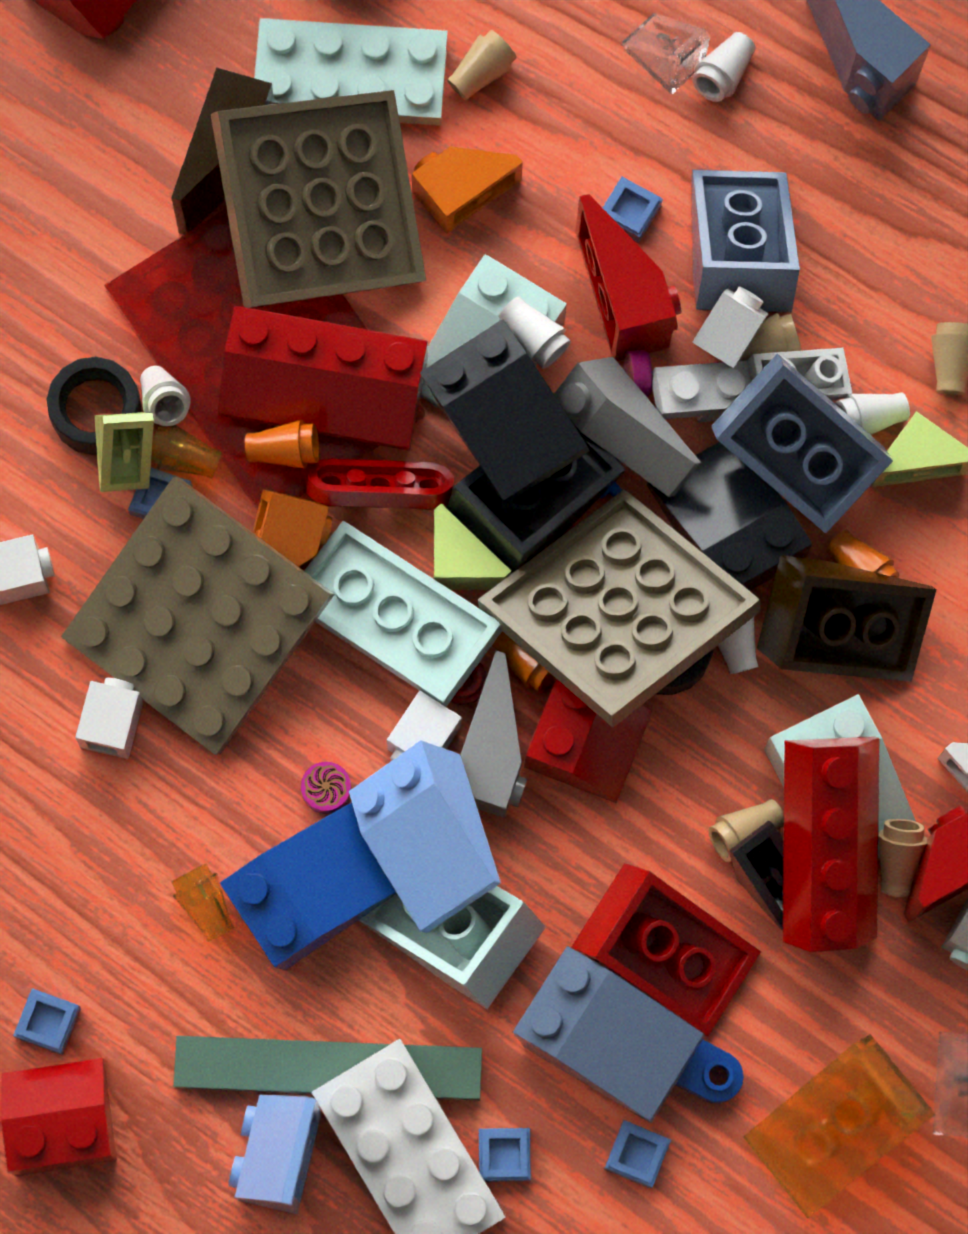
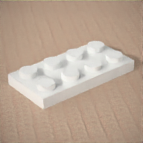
M398 1039L312 1091L313 1096L395 1234H479L506 1218L401 1039Z

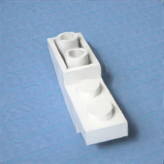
M844 348L753 354L747 361H739L734 368L724 362L655 367L652 371V389L655 406L665 419L697 417L698 422L716 421L777 353L831 401L845 398L848 393L852 394Z

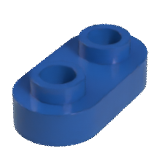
M703 1040L677 1081L676 1086L706 1102L720 1104L731 1100L739 1092L743 1084V1070L733 1055ZM714 1067L724 1069L727 1074L726 1083L723 1085L713 1084L709 1079L710 1069Z

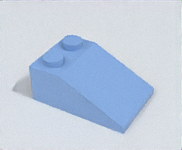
M421 740L349 791L361 835L421 932L428 933L501 884L460 754Z
M259 1095L257 1107L247 1106L241 1136L249 1137L244 1158L235 1156L228 1185L229 1187L237 1188L235 1198L238 1201L298 1214L321 1117V1111L316 1099L302 1096Z

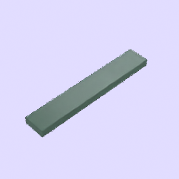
M176 1036L173 1087L175 1089L312 1094V1091L390 1044ZM404 1045L436 1099L480 1101L482 1048Z

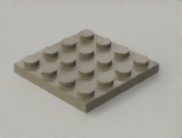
M394 90L222 110L211 114L244 307L254 308L426 281Z
M173 477L61 637L114 678L133 684V691L139 692L145 702L213 754L219 755L224 751L335 594L181 478Z
M625 489L478 599L479 609L495 618L501 624L500 630L611 727L621 722L761 612L759 598Z

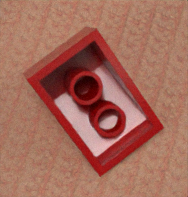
M590 194L580 196L576 235L612 357L616 361L624 360L625 353L628 350L645 349L646 352L652 353L668 349L673 331L678 329L676 315L681 314V303L676 287L674 285L667 286L663 271Z
M626 863L623 864L571 946L572 949L610 970L707 1037L712 1032L761 953L756 947L652 872Z

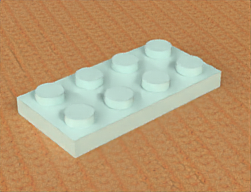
M260 18L254 78L272 83L274 102L279 104L394 90L400 123L441 126L447 31Z
M345 521L341 522L304 571L335 594L316 620V623L445 707H447L502 632L500 630L501 624L495 618Z

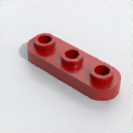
M328 458L321 459L318 463H313L309 467L306 491L311 499L325 506L433 510L440 504L443 506L448 504L453 490L454 477L449 469L433 462Z

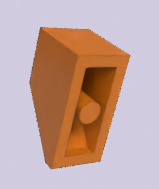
M450 146L440 154L436 152L429 153L416 164L412 173V192L447 234L522 180L523 161L518 155Z
M263 489L252 532L299 567L317 555L319 544L325 545L331 531L332 518L327 516L329 507L323 504Z

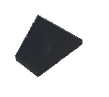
M767 821L730 849L729 854L738 882L783 931L784 840L773 823Z

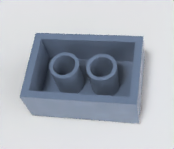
M778 353L711 426L716 439L824 533H827L893 462L883 445Z

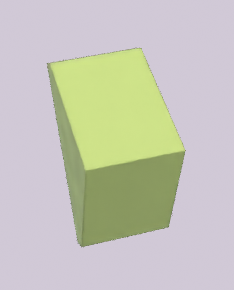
M916 411L887 450L893 462L871 486L877 487L967 475L968 447Z
M141 412L94 415L100 492L149 489L154 424L153 414Z
M440 504L434 510V580L450 590H491L511 575V570L446 507Z

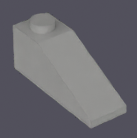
M614 357L578 362L554 393L567 416L584 435L668 497L675 496L701 464L700 460Z
M495 651L461 752V758L477 809L505 818L509 805L519 807L527 779L519 776L522 760L506 655L503 652Z

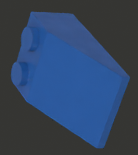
M352 802L262 853L220 882V885L273 966L282 970H287L397 894L361 835Z

